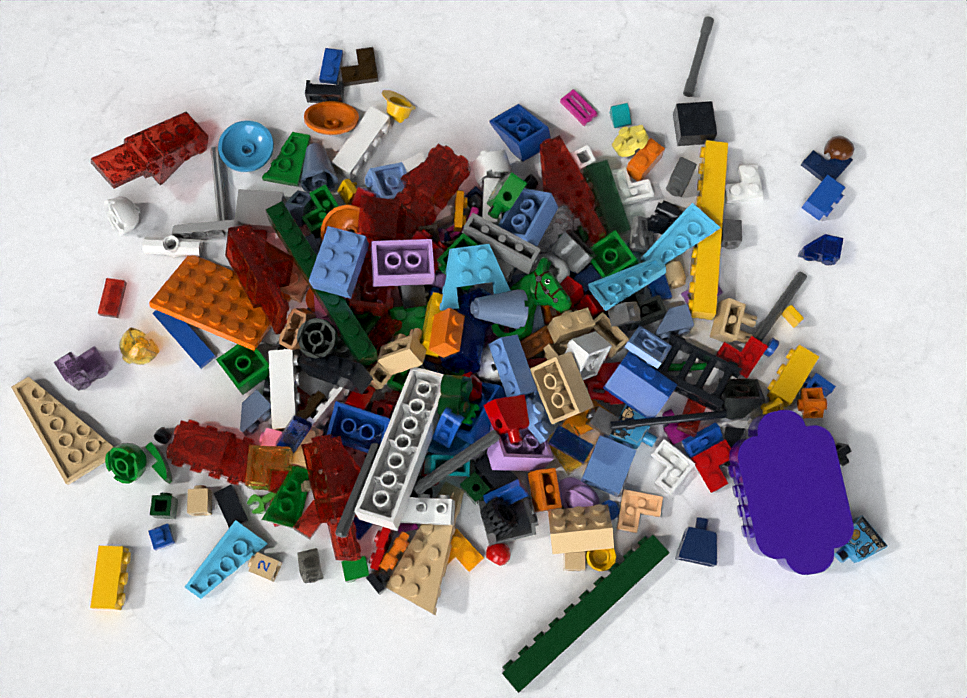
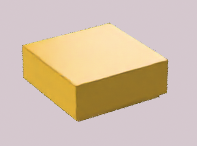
M793 305L788 306L781 314L793 328L804 319Z

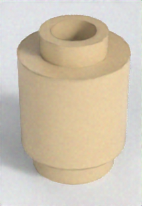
M673 259L665 264L667 272L665 276L668 285H671L672 289L684 286L686 284V276L681 262Z

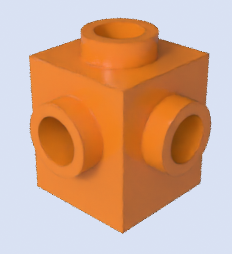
M822 387L802 388L801 399L797 400L798 411L802 412L803 419L823 418L824 410H827V399L824 398Z

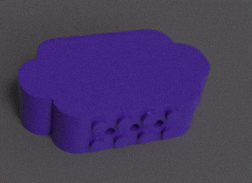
M791 410L774 411L757 416L749 425L748 438L737 441L729 453L730 466H728V471L735 484L732 486L735 498L737 497L739 502L737 512L743 521L741 526L743 537H746L747 543L753 552L760 556L776 559L778 564L787 571L801 575L824 572L831 566L834 560V548L846 545L854 532L853 519L833 436L827 429L821 426H806L802 417Z

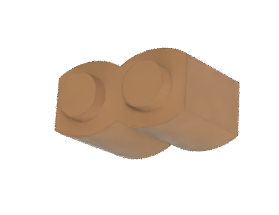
M294 308L288 315L287 326L280 334L279 344L290 350L300 349L299 342H297L298 330L304 322L316 318V314L305 308Z

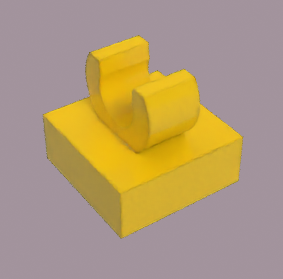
M349 178L344 179L337 190L346 205L352 204L357 191L355 188L357 183L351 182Z
M769 397V402L762 404L760 408L762 413L766 414L784 410V404L780 398L774 399Z

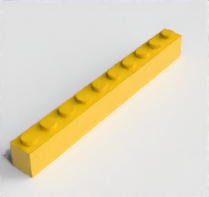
M706 140L704 147H701L699 152V158H702V163H699L698 174H701V177L697 182L699 196L696 197L695 205L721 228L692 248L691 258H694V264H691L690 275L693 276V279L689 283L688 292L691 293L688 307L692 318L712 320L716 315L728 143Z

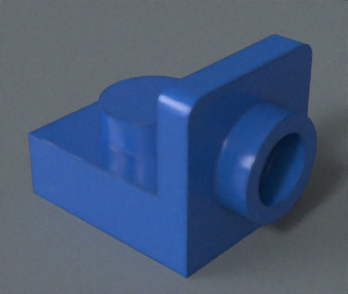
M815 373L812 377L808 376L803 384L804 388L822 387L825 397L831 394L836 387L818 373Z

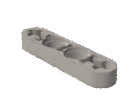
M237 220L179 224L173 226L172 236L180 239L239 236L242 233V223Z

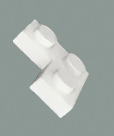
M757 164L740 165L738 167L740 183L725 184L726 204L762 200L764 197Z
M626 167L608 171V177L618 207L654 197L649 179L631 183Z
M665 439L651 454L652 457L666 467L655 483L671 495L695 463Z

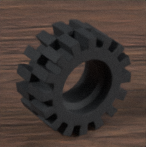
M496 497L482 507L481 518L485 520L484 524L488 525V529L490 531L493 530L495 535L498 534L500 537H505L517 527L519 518L516 517V511L512 510L513 507L509 506L507 501L504 502L503 498L499 499V497Z

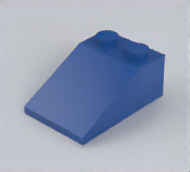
M519 104L489 121L510 151L522 162L552 145L549 127Z

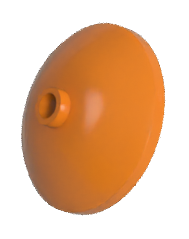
M326 101L316 103L307 108L304 112V122L317 133L340 135L356 127L359 122V114L355 108L348 104Z
M354 205L338 206L332 209L322 222V241L328 226L349 232L354 230L356 234L366 236L369 243L366 256L370 253L371 243L376 240V228L370 215L362 208Z

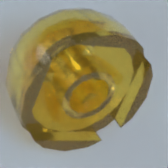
M133 327L125 331L120 339L119 349L123 355L122 359L128 364L144 365L150 363L160 350L152 339L148 341L144 338L145 333Z

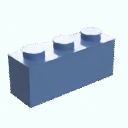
M518 335L501 337L488 344L507 397L526 396L537 391Z

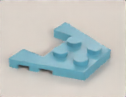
M490 244L449 249L445 286H443L442 303H440L439 307L440 311L448 308H459L457 287L492 282L494 294L511 291Z

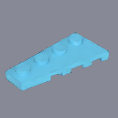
M658 257L589 283V290L603 309L607 311L667 273L666 266Z

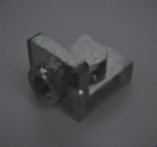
M317 548L297 553L299 572L304 583H314L324 578Z

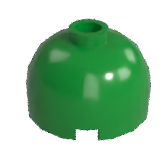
M122 443L107 452L105 463L109 472L112 470L116 475L113 477L115 480L123 484H130L139 479L145 472L147 458L144 451L138 445Z

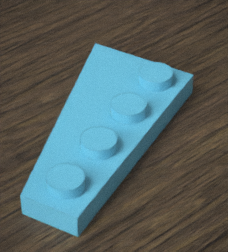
M691 203L641 257V260L645 262L658 257L665 265L721 227L696 205Z
M235 520L185 585V588L202 599L268 543Z

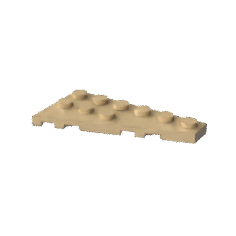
M446 481L438 495H448L450 499L455 501L454 526L421 524L385 586L387 589L435 616L437 600L441 595L440 587L446 573L452 547L451 539L456 529V517L459 515L464 494L462 489Z

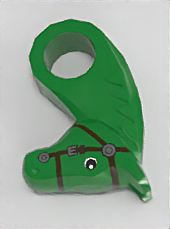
M543 257L536 270L521 278L510 288L511 291L517 289L525 291L528 300H524L525 307H528V317L524 327H520L521 329L511 333H505L503 325L491 322L493 333L499 338L518 335L519 340L522 341L530 336L537 305L551 306L560 313L570 309L572 301L559 281L549 271L551 262L547 258Z

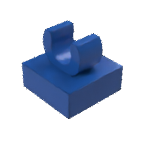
M168 523L148 531L154 550H159L175 543Z

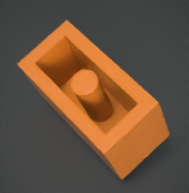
M650 138L646 146L639 150L628 162L626 168L628 175L637 182L642 181L662 158L665 148Z
M452 308L435 314L429 350L443 358L459 352L465 316Z
M556 468L541 469L528 473L534 513L562 508Z

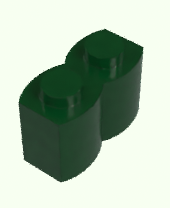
M443 375L440 385L441 395L438 401V415H442L446 407H449L454 414L467 417L470 411L469 396L473 389L471 378Z

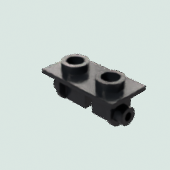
M658 214L651 215V217L647 218L648 231L663 235L677 219L672 218L670 223H668L669 217Z

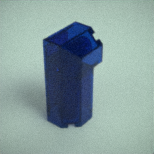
M478 288L458 296L459 308L454 310L465 316L460 351L444 358L441 357V365L452 372L459 373L460 369L465 370L464 374L468 372L476 373L481 370L487 330L489 326L495 324L475 318L470 311L471 303L474 302L475 298L492 295L483 288Z

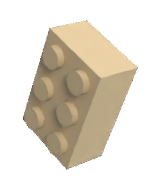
M571 352L556 356L530 369L551 424L594 407Z
M608 504L548 510L552 554L614 548L613 528Z

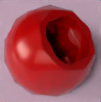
M505 542L487 546L486 558L493 563L502 566L510 560L511 550Z

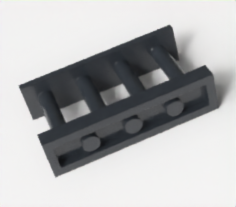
M671 334L668 343L672 346L661 367L657 369L653 366V368L677 384L674 391L712 411H721L724 404L721 395L732 376L738 379L742 368L732 361L727 362L687 342L681 336ZM681 350L689 354V357L679 375L674 376L668 372V369L678 351ZM696 359L707 363L697 383L692 385L686 382L685 379ZM715 367L725 373L714 393L710 394L704 391L703 387Z

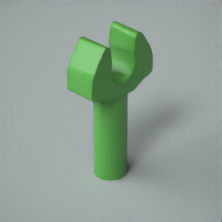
M280 486L263 497L253 494L247 504L250 506L255 502H259V507L254 509L252 513L263 514L266 512V504L275 497Z

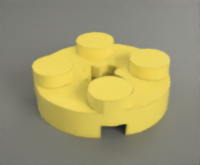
M643 125L629 128L623 127L619 130V135L614 139L612 147L619 156L628 157L635 154L636 149H643L648 143L649 136Z

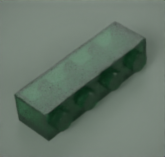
M608 160L586 166L582 176L584 182L588 183L590 189L588 194L590 200L594 201L595 215L597 218H600L602 235L607 236L615 230L619 236L628 233L631 228Z

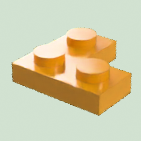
M456 528L451 539L452 547L448 564L456 558L470 572L484 557Z

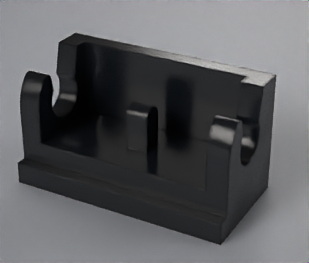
M306 80L305 97L307 103L326 101L343 103V81H339L338 85L312 84L310 80Z

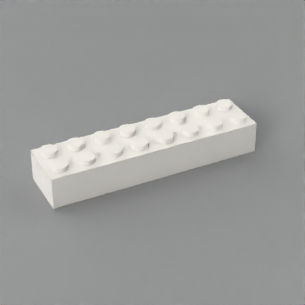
M418 367L410 369L354 511L360 520L398 530L441 416L438 415V401L441 395L440 385L444 374Z

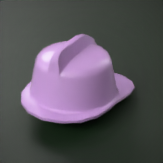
M565 478L558 483L561 504L564 508L587 507L599 504L597 493L580 480Z

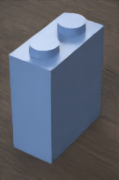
M599 435L581 482L617 497L620 494L637 450L632 449L633 446L628 443L622 442L620 444L615 442V439L611 436Z

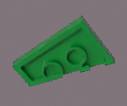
M292 132L282 146L277 158L272 161L267 173L265 172L262 176V180L299 187L306 148L310 144L311 136Z
M292 466L261 520L292 529H299L307 492H302L301 484L304 481L311 480L313 471L299 466Z

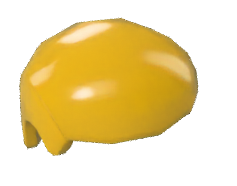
M614 548L586 551L585 554L588 565L592 569L601 572L610 569L615 564L617 556Z

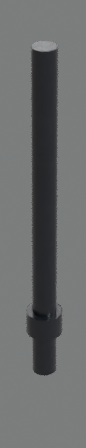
M722 410L642 419L631 417L621 421H611L609 426L611 430L622 428L632 430L635 427L727 418V412Z

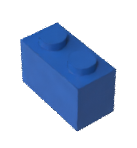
M827 174L804 203L802 209L820 221L823 216L828 217L834 209L831 207L832 204H838L843 198L842 192L846 187Z

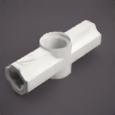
M170 235L165 238L145 237L142 243L144 254L169 255L172 258H178L179 256L201 257L203 253V242L199 239H180ZM177 244L175 248L170 249L172 245Z

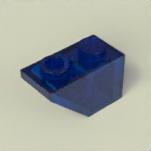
M824 234L805 245L798 253V257L806 261L822 262L824 265H835L841 256L843 238Z

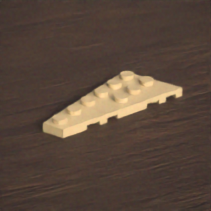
M27 377L11 387L65 484H71L105 463L107 452L114 446L33 379Z

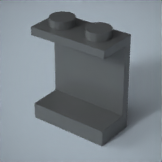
M525 497L521 502L509 505L513 507V511H516L519 524L505 537H500L498 534L495 535L493 530L490 531L488 529L489 526L484 524L485 520H482L489 546L536 535L535 526L539 524L537 515L531 512L534 509L531 498ZM485 501L479 502L480 513L482 507L486 505Z

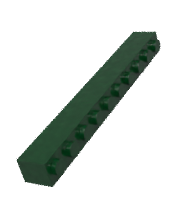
M283 201L265 209L271 226L355 361L364 367L376 362L378 359L377 350L343 296L313 289L309 279L317 255Z
M645 535L638 542L639 547L635 551L631 548L623 556L625 560L620 565L616 562L608 569L610 574L606 578L603 576L598 578L593 583L596 586L590 592L588 589L585 590L578 597L581 601L576 605L571 603L563 611L565 615L561 619L556 617L548 624L550 629L545 634L541 631L533 638L535 643L531 647L524 646L518 652L519 658L514 662L510 659L502 667L504 671L501 674L517 693L523 690L670 553L654 535L649 538Z

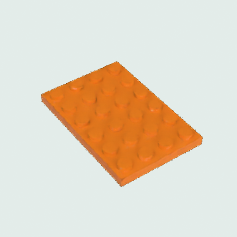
M187 256L150 300L149 305L153 309L255 351L291 298L290 295L253 281L245 275L204 258Z

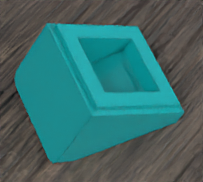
M628 103L611 106L609 113L614 128L632 124Z

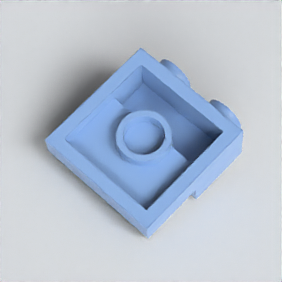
M402 162L370 168L365 177L366 186L371 187L372 192L377 193L374 203H378L379 207L396 204L398 200L411 198L416 194Z
M640 325L625 346L632 354L639 356L647 364L657 369L672 347Z
M535 391L526 399L529 418L528 429L541 444L563 423L559 421L551 424L538 391Z

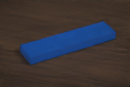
M158 310L152 313L201 369L216 357L186 322Z

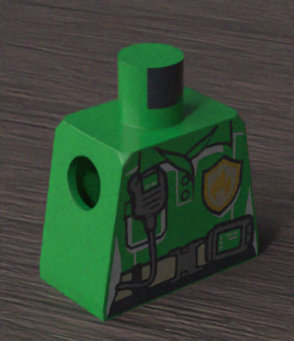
M512 172L500 179L487 201V205L491 207L488 215L498 219L500 214L510 210L527 183Z

